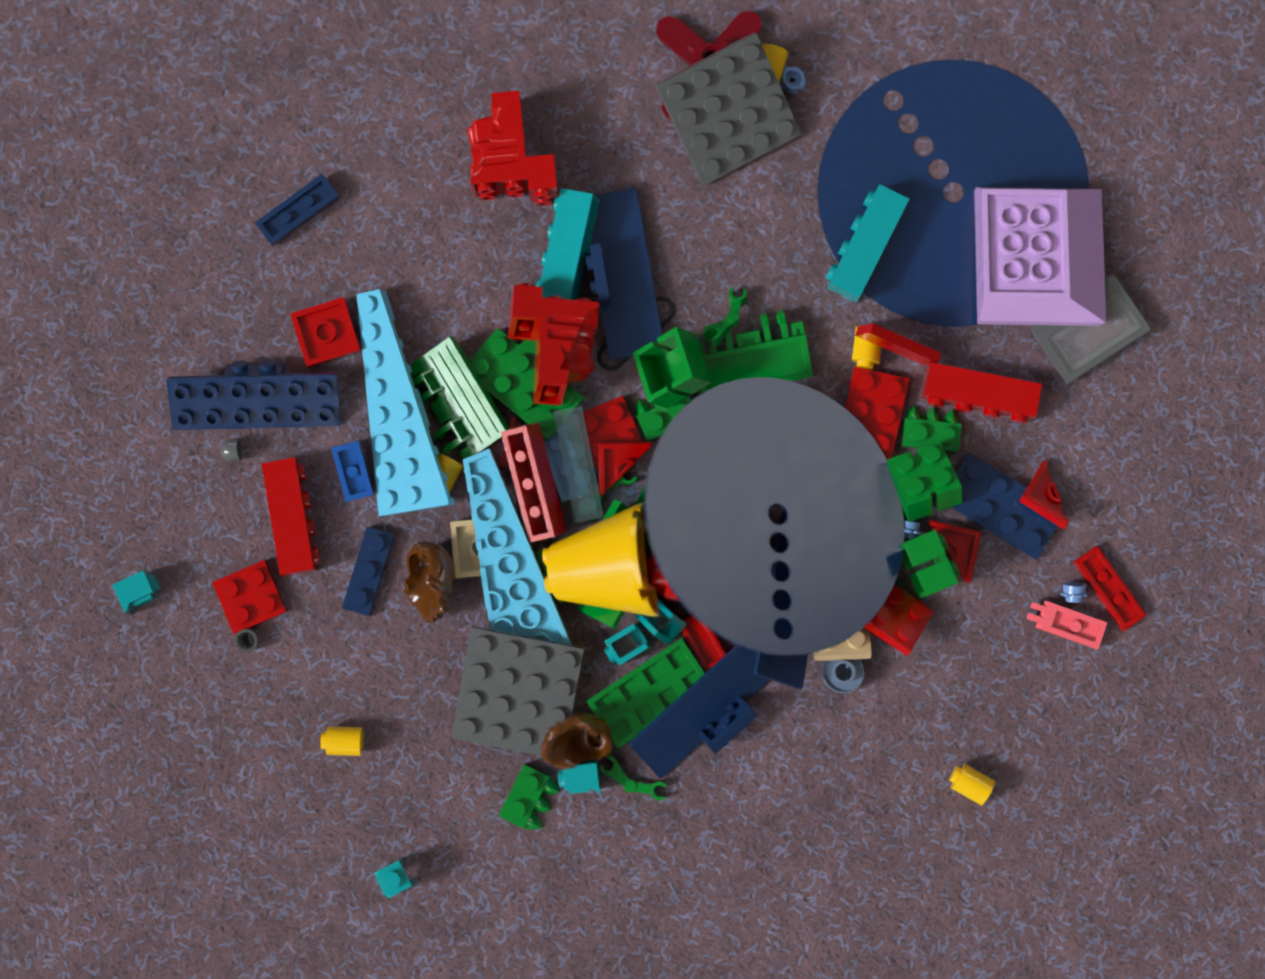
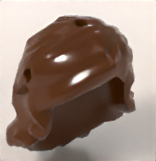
M423 541L413 545L407 554L406 564L409 577L403 583L405 587L403 591L412 602V605L418 609L423 620L427 623H435L444 616L445 612L450 610L448 604L455 583V568L445 548L432 542Z
M586 713L573 714L562 722H557L555 727H549V732L545 734L541 745V756L545 758V762L558 767L560 770L575 768L577 765L588 760H601L612 754V731L608 724L598 716Z

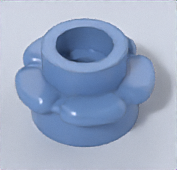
M798 67L784 68L779 84L780 87L789 94H795L799 89H803L806 83L803 71ZM790 78L794 79L793 83L790 82Z
M904 520V538L914 539L916 534L922 533L919 531L920 523Z
M1065 582L1063 583V591L1060 592V595L1064 596L1067 602L1079 603L1083 602V597H1087L1089 593L1086 592L1085 583Z

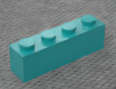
M880 184L876 192L870 189L863 205L867 206V209L863 216L857 215L851 227V230L855 231L851 241L845 238L838 254L843 256L838 265L833 263L826 276V279L830 280L827 289L855 303L858 302L909 198Z
M561 188L560 195H557L555 198L554 212L556 213L554 223H551L548 228V239H550L548 250H545L542 256V266L544 267L542 278L539 277L536 283V287H542V298L549 296H560L568 300L579 298L586 266L585 254L589 252V245L600 199L592 193Z

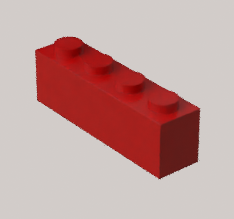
M930 362L926 370L921 399L928 400L927 404L930 406L944 407V404L955 405V410L971 413L972 409L983 411V415L986 417L1000 418L1001 414L1011 416L1010 420L1013 422L1026 424L1028 420H1033L1037 416L1042 384Z
M539 422L502 431L501 436L529 543L567 532Z
M295 457L261 463L280 575L285 577L318 571L317 564L321 563V556L318 546L314 547L312 536L316 535L314 519H309L307 508H311L312 505L309 491L304 492L303 480H307L304 463L300 464L299 460Z

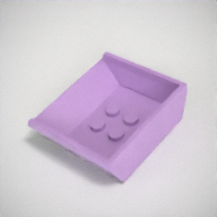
M976 187L974 197L977 324L1100 326L1105 324L1106 297L1102 189Z

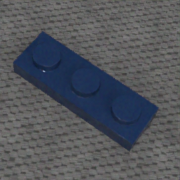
M322 173L257 220L255 224L273 247L338 200L340 196Z
M369 527L366 528L342 605L343 609L366 616L371 615L395 535Z

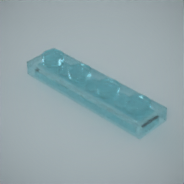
M582 406L554 411V421L574 522L579 523L603 518Z

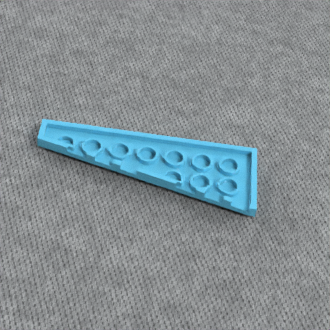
M378 289L357 294L379 516H391L455 505L454 497H450L445 482L448 480L446 473L442 472L437 458L440 455L438 448L433 445L428 429L430 424L419 390L415 389L410 375L412 373L411 366L406 363L403 354V341L398 338L393 322L395 317L386 290Z
M491 448L463 459L490 629L573 645L552 594L546 592L545 577L533 548L528 541L527 534Z

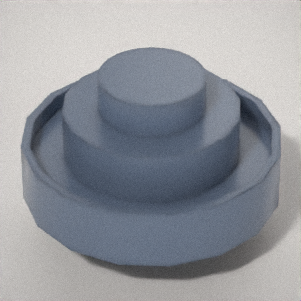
M860 659L824 661L822 678L830 690L837 693H849L862 683L864 667Z

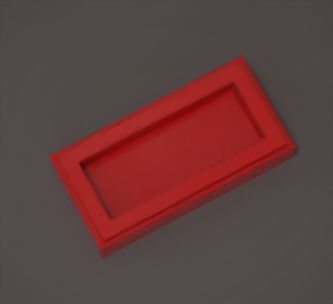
M691 615L683 620L687 625L683 628L682 633L701 668L706 673L726 655V652L715 632L702 624L694 615Z

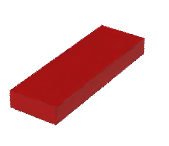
M875 323L857 327L855 336L921 365H927L930 362L939 363L941 357L939 351Z
M1098 545L1073 561L1121 631L1127 630L1147 616Z

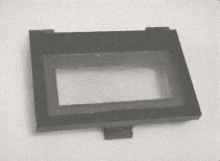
M1114 274L1108 278L1105 276V324L1100 326L1031 325L1030 331L1066 385L1097 364H1100V366L1104 365L1115 357L1114 353L1151 330Z

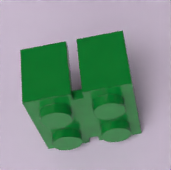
M675 327L658 337V343L652 341L633 352L648 403L669 408L687 398L686 393L694 394L712 383L696 333Z
M941 441L916 449V455L914 456L910 451L887 459V466L908 522L933 514L932 494H935L938 512L962 504V486Z
M936 530L900 545L903 550L902 561L906 570L932 559L935 562L934 565L909 575L919 599L958 583L956 579L959 576L957 566L953 560L949 561L946 558L945 550H948L947 543L942 534L937 535Z

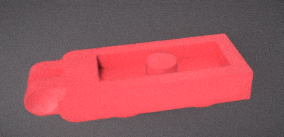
M1044 601L1043 605L1031 603L1030 608L1040 612L1039 616L1028 613L1026 618L1037 622L1035 628L1095 650L1099 649L1107 622L1048 601Z

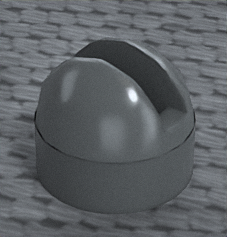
M230 439L222 444L220 453L225 460L230 462L242 460V445L239 439Z
M249 629L239 631L234 638L236 648L242 652L252 651L258 642L256 634ZM247 633L250 647L244 648L242 634Z

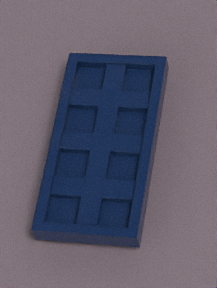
M968 452L956 471V476L962 486V504L953 506L951 509L1032 559L1037 560L1057 525L1019 501L1027 487Z

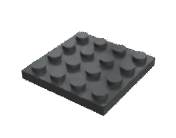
M753 32L654 84L703 186L801 135L757 33Z
M472 626L451 738L541 755V745L545 734L549 732V727H555L557 722H562L565 718L572 716L585 647Z

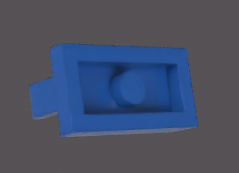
M359 440L331 447L345 501L348 502L373 495L372 484Z

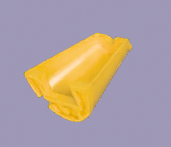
M645 502L638 503L551 544L549 548L543 549L542 557L544 564L547 565L548 574L544 581L546 592L548 594L553 593L555 598L560 601L652 617L659 616L657 587L649 585L647 579L644 532L648 530L646 526Z

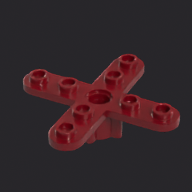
M743 11L734 18L712 44H708L679 19L667 16L658 22L656 35L661 43L690 66L753 32L758 35L761 31L762 23L760 17L753 11ZM662 102V112L667 119L671 120Z

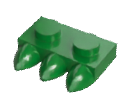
M689 394L687 398L669 408L653 404L654 409H652L645 401L638 399L636 403V417L647 442L662 436L674 417L691 402Z
M913 405L907 411L904 418L902 447L918 449L941 441L945 452L958 453L962 424H960L957 413L954 409H951L944 417L943 422H941L938 411L935 407H932L926 413L924 420H922L919 409L916 405Z
M524 764L498 816L523 829H541L543 827L542 823L533 811H550L551 806L548 800L541 794L553 795L560 793L559 786L551 777Z

